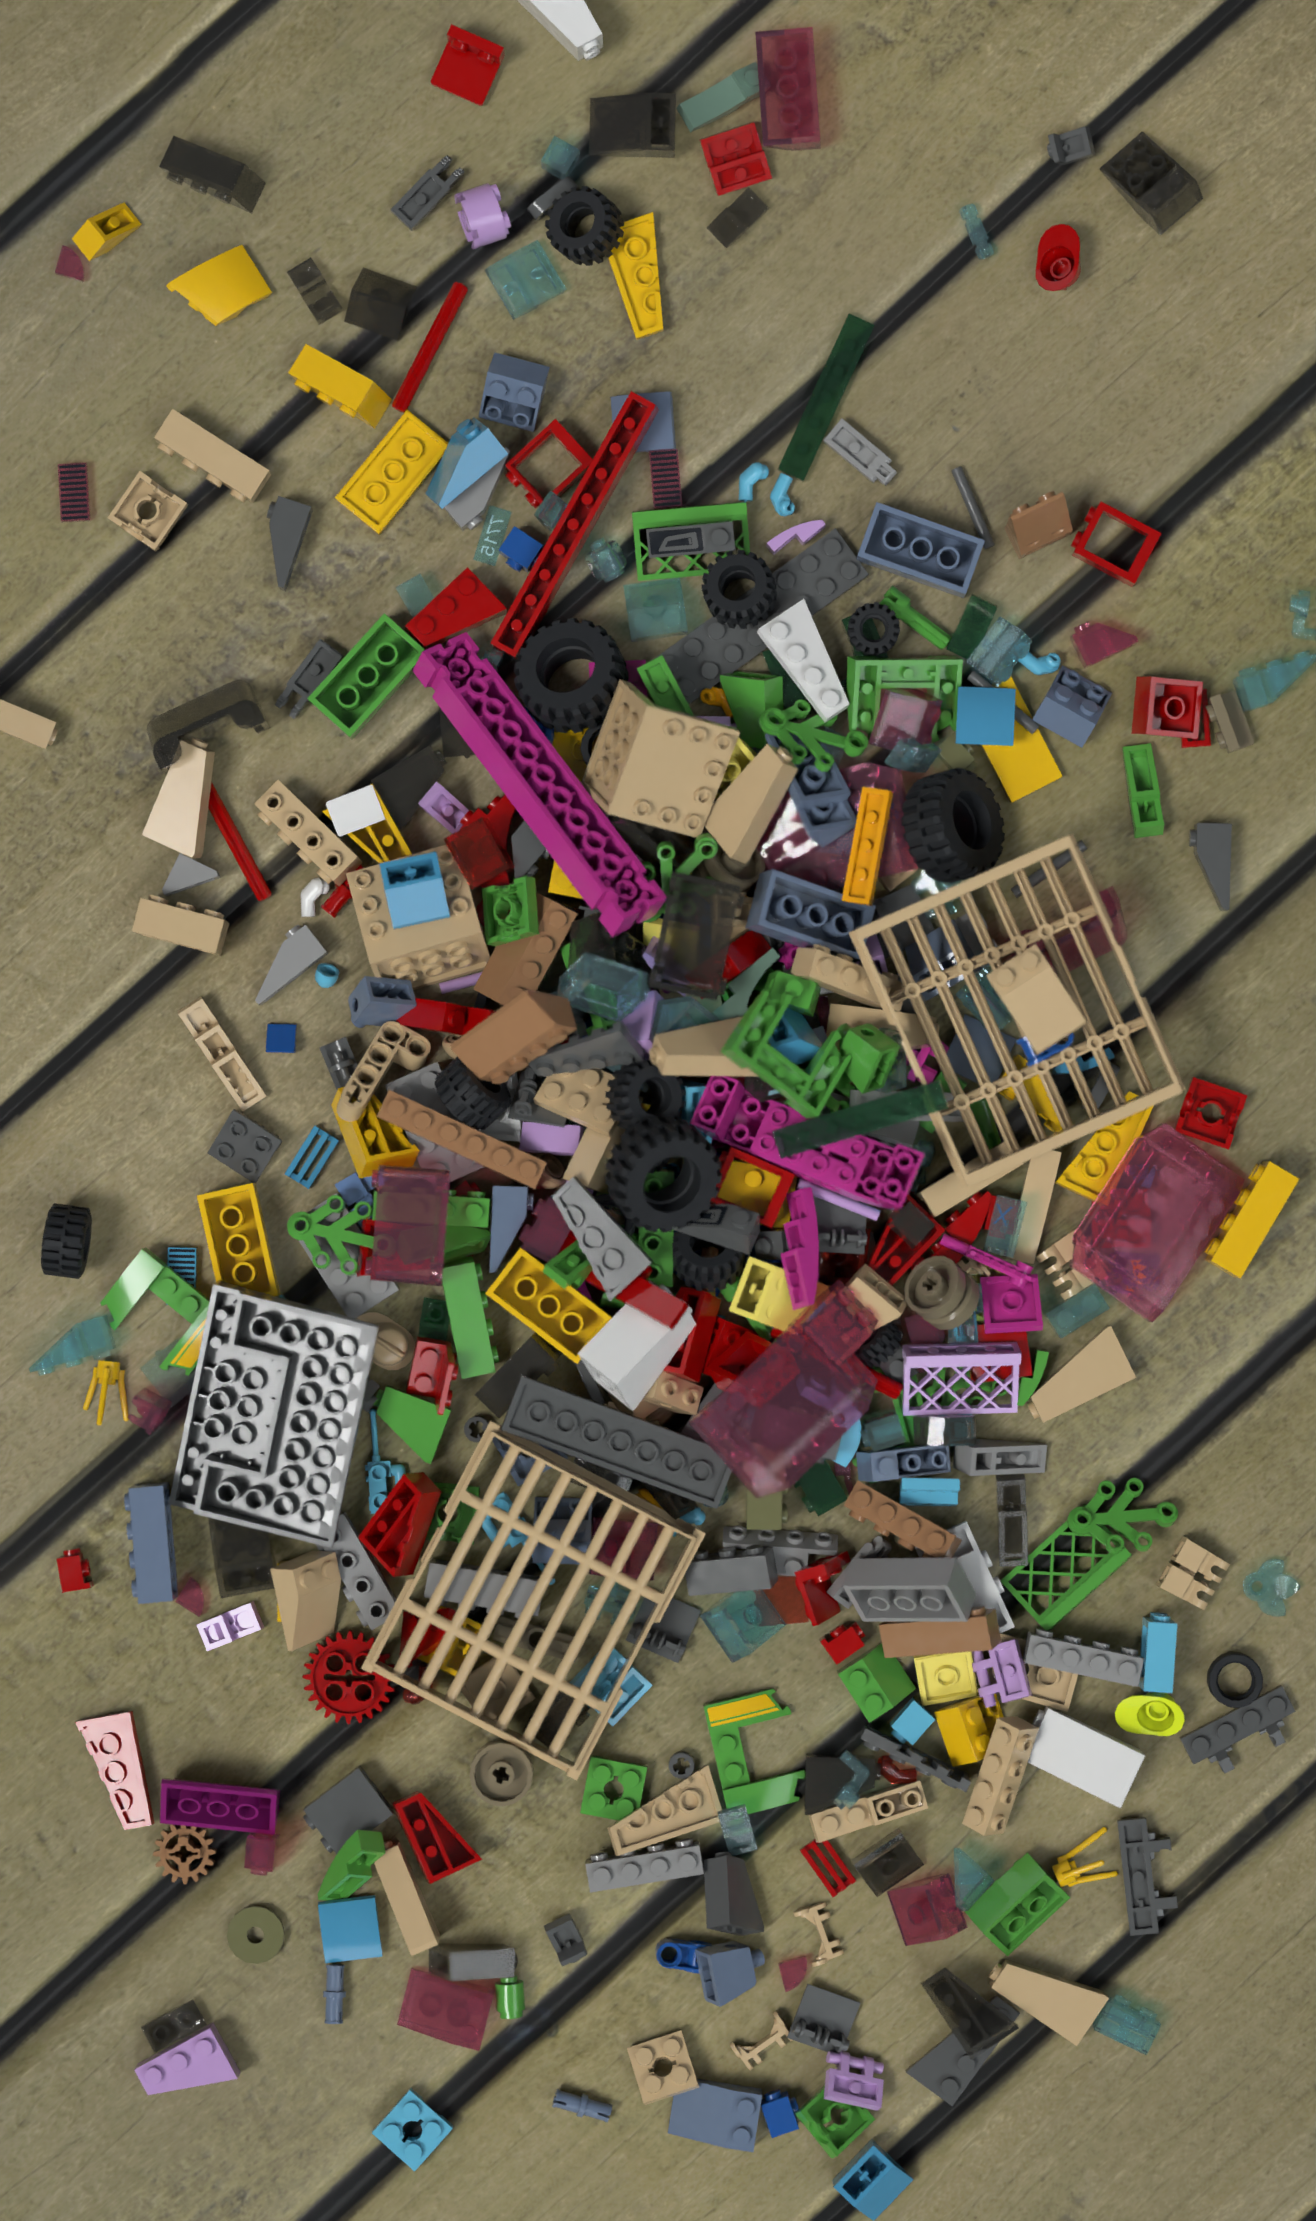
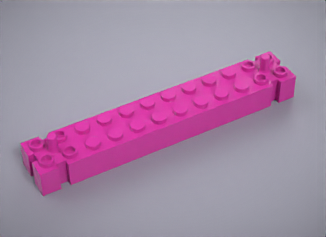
M465 632L449 639L445 648L438 644L424 650L412 671L425 688L432 687L435 692L432 698L591 910L595 908L600 910L602 915L599 920L609 934L614 937L630 929L634 921L640 924L655 916L667 899V896L654 880L650 882L644 877L647 871L488 659H479L477 653L480 649L469 634Z

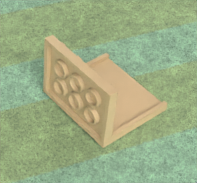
M620 679L581 784L607 814L697 838L702 834L740 731L734 727L656 706L631 682Z
M457 842L394 859L399 860L432 852L437 853L450 913L449 918L393 929L380 865L377 864L346 873L368 959L375 977L411 980L412 988L415 990L484 970L491 956L480 927Z

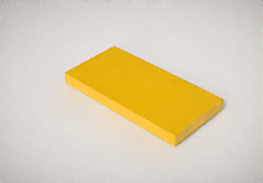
M406 410L336 495L335 499L380 535L441 461L448 442L410 411Z
M1011 675L992 684L995 688L1016 689L1015 705L1033 719ZM1015 719L1013 746L981 745L1011 803L1063 777L1039 729L1037 728L1031 734Z

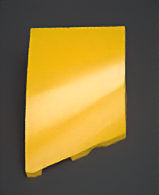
M239 245L209 259L166 285L171 292L176 290L189 300L188 305L194 310L201 312L215 326L236 318L247 306L268 298L272 293L243 245Z

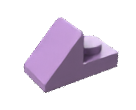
M435 782L418 803L424 811L454 836L463 826L460 823L461 819L469 811L438 782Z

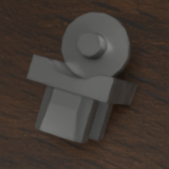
M347 1037L319 1047L337 1090L346 1086L358 1066Z

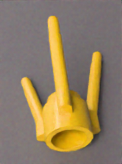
M98 1360L97 1368L93 1367V1376L83 1409L88 1410L98 1382V1384H101L97 1413V1425L99 1426L102 1425L108 1385H115L116 1380H118L123 1420H129L124 1383L125 1370H120V1362Z
M1106 1827L1092 1834L1067 1854L1057 1858L1058 1864L1053 1865L1052 1868L1060 1887L1066 1885L1072 1887L1076 1884L1107 1879L1118 1875L1117 1871L1080 1877L1081 1873L1103 1866L1104 1861L1099 1860L1081 1867H1077L1075 1860L1069 1862L1072 1857L1106 1833Z

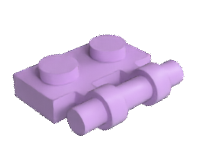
M1017 1639L1000 1643L993 1650H988L990 1654L989 1659H984L983 1651L971 1652L974 1662L972 1664L973 1672L977 1674L980 1685L978 1692L980 1698L983 1697L985 1708L996 1706L994 1694L999 1692L1002 1703L1032 1696ZM992 1667L997 1681L993 1685H991L987 1670Z
M829 2051L826 2056V2062L836 2064L837 2069L829 2068L826 2071L824 2099L878 2111L882 2107L884 2080L874 2078L873 2073L882 2074L884 2064L874 2061L872 2057L863 2056V2058L850 2056V2053L845 2051L838 2053ZM849 2067L859 2069L861 2075L849 2072Z

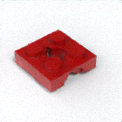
M1192 1077L1173 1131L1229 1150L1238 1118L1248 1095ZM1207 1104H1214L1219 1109V1115L1224 1117L1223 1119H1217L1214 1123H1208L1203 1119L1202 1112L1196 1111L1197 1107L1204 1108Z

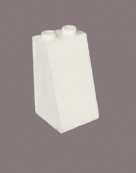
M517 0L578 61L583 58L590 60L600 54V49L603 48V34L584 0Z
M663 1284L659 1285L660 1289L673 1295L668 1288H666ZM625 1304L582 1348L578 1355L592 1378L630 1410L634 1411L695 1327L696 1323L691 1316L693 1310L689 1306L675 1328L671 1330Z
M1045 1706L1043 1711L1039 1709L1032 1723L1039 1730L1028 1763L1121 1808L1145 1757L1142 1751L1051 1707Z

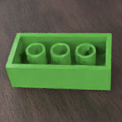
M384 613L307 699L353 740L410 677L414 666L425 649Z

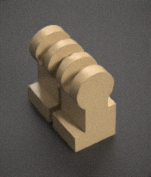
M1079 1226L1072 1229L1036 1256L1039 1263L1051 1256L1056 1257L1055 1263L1044 1270L1047 1275L1054 1271H1060L1063 1269L1062 1266L1069 1261L1073 1264L1074 1268L1067 1272H1061L1058 1278L1052 1282L1057 1287L1067 1280L1072 1281V1285L1060 1294L1064 1300L1069 1299L1110 1274L1095 1251L1089 1255L1086 1254L1093 1247Z
M1183 1536L1171 1556V1559L1179 1563V1565L1176 1567L1168 1562L1156 1585L1205 1610L1208 1603L1198 1598L1197 1593L1204 1591L1213 1596L1215 1591L1209 1588L1206 1582L1201 1581L1200 1583L1193 1579L1195 1573L1198 1571L1204 1575L1203 1578L1206 1580H1214L1220 1584L1222 1578L1212 1573L1211 1568L1212 1566H1218L1227 1571L1230 1564Z

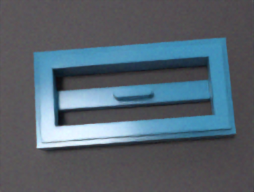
M314 1125L285 1172V1175L310 1189L339 1140ZM316 1134H319L321 1136L298 1175L293 1173ZM327 1139L331 1143L306 1181L303 1179V1176Z

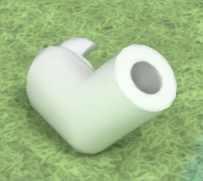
M312 879L301 891V917L316 916L315 900L321 894H327L330 889L329 884L323 879Z

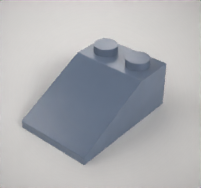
M493 1186L490 1273L498 1271L528 1217V1210H534V1193H529V1187Z
M697 2079L699 2088L673 2096L668 2134L723 2148L754 2152L762 2089Z

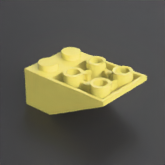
M749 1256L729 1311L810 1341L830 1286L817 1282L814 1304L793 1310L784 1269Z

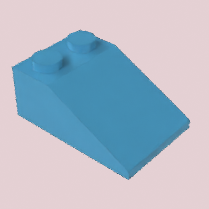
M475 417L471 420L463 421L456 428L457 432L452 435L425 493L441 509L508 455L489 428Z

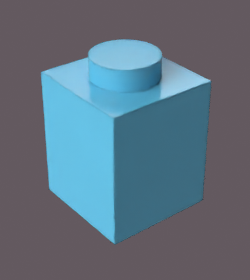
M912 1697L890 1722L891 1727L894 1729L891 1734L902 1744L908 1741L913 1745L934 1722L935 1718Z

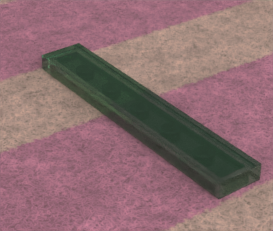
M848 314L778 467V471L804 482L875 325Z
M937 1080L772 1130L780 1158H784L947 1109L948 1104L941 1081Z

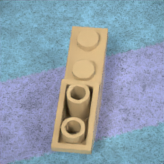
M918 1780L833 1804L832 1807L808 1814L815 1840L820 1843L871 1825L876 1826L927 1809L928 1805L921 1781Z

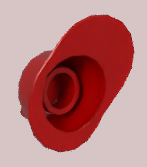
M1065 224L1053 225L1040 238L1036 280L1039 286L1045 290H1067V287L1073 285L1080 276V238L1076 230L1071 226Z

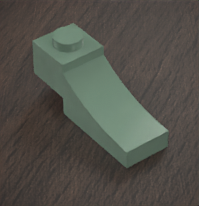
M754 62L733 72L724 80L698 95L680 103L676 109L691 133L736 111L741 105L762 96L770 85L758 64Z
M774 948L769 950L728 984L727 987L734 995L713 1011L712 1014L718 1021L744 1016L748 1010L749 998L757 982L771 965L780 958Z

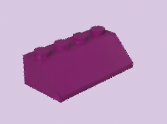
M164 1778L161 1781L160 1823L275 1835L280 1790Z

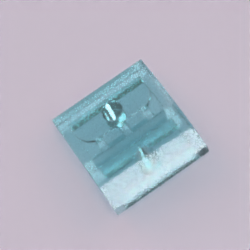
M538 240L511 253L485 269L487 276L513 320L536 309L540 304L564 293L566 290Z

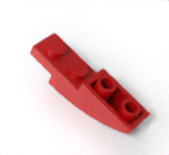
M980 1191L976 1192L966 1201L969 1206L962 1213L957 1209L945 1220L948 1225L944 1229L949 1236L972 1245L989 1209L992 1197L989 1191H985L983 1194ZM942 1238L931 1247L933 1253L928 1258L945 1256L957 1264L963 1257V1254L941 1245ZM923 1256L918 1258V1260L910 1267L911 1270H913L919 1263L925 1260Z

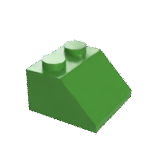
M882 1642L837 1670L842 1682L869 1723L892 1709L916 1689L897 1658L884 1657Z

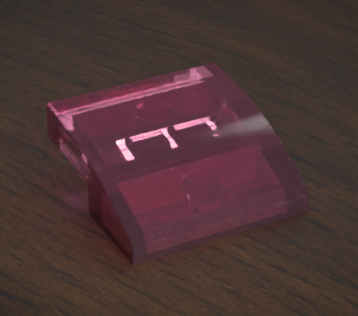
M790 794L782 798L758 843L757 850L769 870H776L819 845L807 835Z

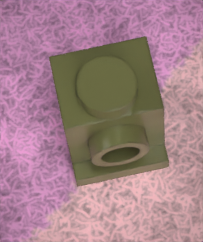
M956 731L934 750V753L949 769L962 768L972 771L978 766L972 756L975 752L969 744H956Z

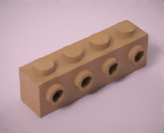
M860 1481L856 1482L844 1504L845 1507L851 1510L848 1514L849 1516L862 1523L866 1519L875 1523L873 1529L886 1537L891 1532L899 1537L897 1543L913 1551L914 1547H917L924 1551L923 1558H953L962 1542L960 1538Z
M983 1605L972 1607L968 1622H882L879 1624L885 1658L993 1650L1001 1643L996 1609H985Z

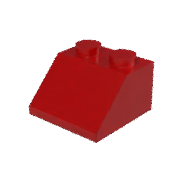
M1137 676L1131 734L1198 739L1203 682Z

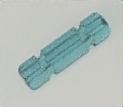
M968 204L963 206L959 213L962 220H966L964 225L972 245L977 247L975 252L978 259L982 260L992 256L994 251L991 243H987L989 238L981 219H977L978 211L975 205Z

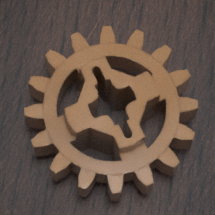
M171 1824V1832L165 1829L161 1831L164 1840L156 1839L155 1844L160 1847V1849L153 1852V1856L160 1857V1860L155 1865L156 1867L164 1866L165 1870L162 1876L171 1873L173 1875L172 1882L174 1883L178 1877H182L183 1884L188 1883L189 1877H192L197 1882L199 1880V1872L207 1875L209 1872L205 1865H213L215 1860L209 1857V1855L217 1852L215 1848L209 1847L214 1838L209 1837L206 1839L204 1835L208 1830L207 1828L199 1831L197 1827L181 1825L178 1828L177 1825ZM179 1834L178 1843L174 1846L166 1847L169 1840ZM191 1835L195 1836L202 1845H197L191 1839ZM183 1845L186 1846L187 1851L194 1852L190 1853L187 1859L184 1858L182 1853L176 1852L180 1851ZM203 1858L201 1864L191 1870L192 1861ZM172 1859L177 1863L179 1870L173 1867L168 1860Z

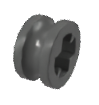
M474 1416L465 1423L464 1433L470 1441L479 1442L482 1436L480 1437V1434L477 1437L471 1435L472 1429L469 1426L472 1422L476 1425L477 1421L483 1423L482 1429L485 1431L489 1423L483 1417Z
M686 1752L674 1753L669 1760L670 1773L678 1779L689 1777L694 1770L693 1758ZM680 1757L684 1758V1762L688 1760L690 1766L685 1767V1772L679 1773V1769L675 1770L673 1764H676L678 1761L677 1758Z

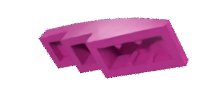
M811 1187L802 1188L786 1195L792 1221L783 1224L789 1251L780 1255L793 1310L813 1305L815 1302L818 1280L819 1241L817 1216Z

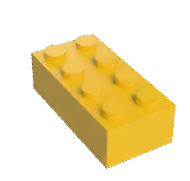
M733 1161L718 1197L764 1216L780 1177L754 1165ZM794 1176L787 1194L795 1191L797 1177ZM785 1197L773 1224L774 1228L784 1229L783 1224L790 1222L791 1214L787 1197Z
M1263 1161L1259 1165L1255 1164L1248 1176V1179L1251 1180L1247 1189L1241 1188L1233 1201L1237 1206L1232 1213H1226L1219 1225V1228L1222 1229L1218 1238H1212L1204 1250V1253L1208 1254L1205 1261L1235 1278L1243 1276L1299 1181V1178L1270 1161Z
M256 1183L197 1195L216 1282L220 1280L273 1296L281 1295Z
M520 1247L485 1294L578 1364L581 1360L578 1353L613 1317L571 1285L565 1289L543 1273L545 1265Z

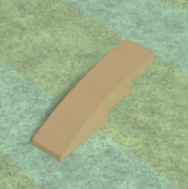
M202 996L177 1011L193 1035L196 1043L242 1111H245L266 1097L262 1087Z
M1051 1150L1029 1160L1020 1195V1205L1013 1235H1010L1005 1258L1034 1264L1062 1152Z

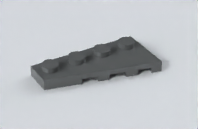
M995 1995L962 2025L949 2033L937 2046L925 2053L919 2061L905 2070L906 2073L953 2106L1019 2016L1020 2012Z

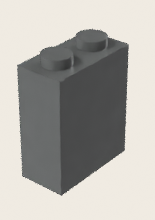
M359 1765L306 1805L303 1809L306 1813L303 1818L312 1830L317 1828L322 1834L323 1838L320 1840L324 1847L330 1853L334 1851L337 1854L345 1842L357 1830L372 1831L393 1815L395 1810L361 1765Z

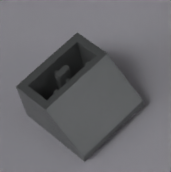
M524 821L511 836L515 878L523 876L534 878L540 870L537 864L543 858L548 860L551 855Z

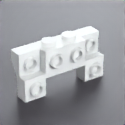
M967 1521L946 1529V1531L962 1540L953 1558H957L976 1592L973 1606L983 1605L985 1609L995 1608L1000 1633L1014 1628L1015 1626L1000 1595L1005 1592L998 1576L992 1578L988 1569L993 1566L986 1550L980 1552ZM915 1547L918 1556L922 1557L924 1551Z

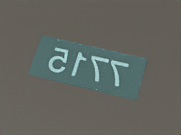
M489 506L473 560L495 566L499 555V548L502 545L512 512Z

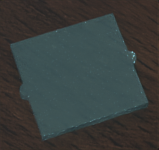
M178 1339L162 1351H156V1356L140 1368L170 1407H173L186 1395H191L196 1371L195 1368L188 1376L185 1375L186 1369L169 1366L168 1371L159 1368L178 1343Z

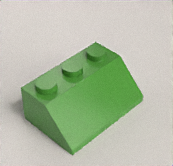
M1027 1852L1002 1877L995 1880L986 1892L975 1899L964 1912L988 1939L1005 1955L1009 1956L1070 1897Z

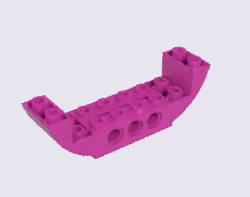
M728 1076L710 1077L690 1122L698 1130L720 1143L795 1174V1177L858 1202L861 1201L887 1209H900L925 1155L898 1143L896 1148H892L816 1117L806 1119L789 1106L746 1090L740 1081Z

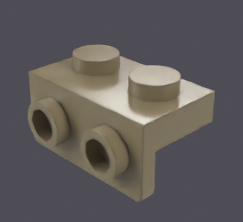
M1236 691L1210 697L1208 699L1210 705L1205 707L1210 721H1216L1220 731L1215 733L1220 748H1226L1229 754L1253 745L1254 739Z

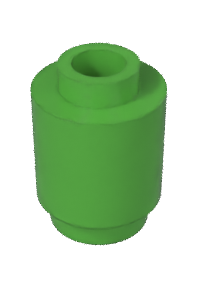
M517 1975L501 1976L500 1981L495 1983L496 2010L500 2012V2018L515 2019L523 2017L522 2010H525L524 1981L518 1980Z

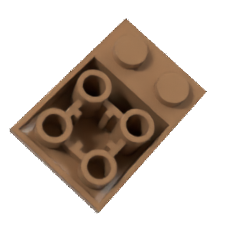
M1051 491L1039 497L1036 505L1029 507L1027 503L1012 511L1013 513L1008 518L1004 529L1019 559L1071 535L1073 529L1063 492L1055 495V492Z

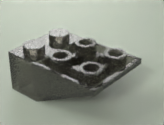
M639 93L590 98L589 156L675 158L676 93Z
M1143 131L1099 168L1137 214L1160 236L1203 199L1197 180Z
M599 912L572 922L568 964L569 973L587 985L627 996L651 991L652 969L642 956L647 948L645 944L626 931L612 937L600 922L599 918L602 914Z
M208 1517L220 1598L273 1589L274 1584L270 1568L275 1567L276 1562L270 1533Z

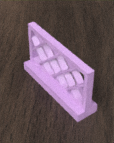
M1017 1342L903 1345V1416L1017 1413L1019 1364H1021V1351ZM1012 1365V1373L1004 1381L994 1373L1000 1366ZM973 1366H980L985 1373L974 1382L965 1373ZM944 1367H952L957 1373L945 1383L937 1373ZM910 1368H923L928 1374L916 1383L910 1377ZM991 1376L999 1385L990 1394H987L979 1386ZM962 1377L971 1386L959 1395L951 1386ZM934 1378L942 1387L930 1396L922 1387ZM1005 1389L1011 1395V1404H998L993 1398ZM974 1390H977L984 1399L978 1405H969L965 1399ZM918 1391L927 1399L920 1407H909V1399ZM946 1391L956 1398L949 1406H941L936 1401Z

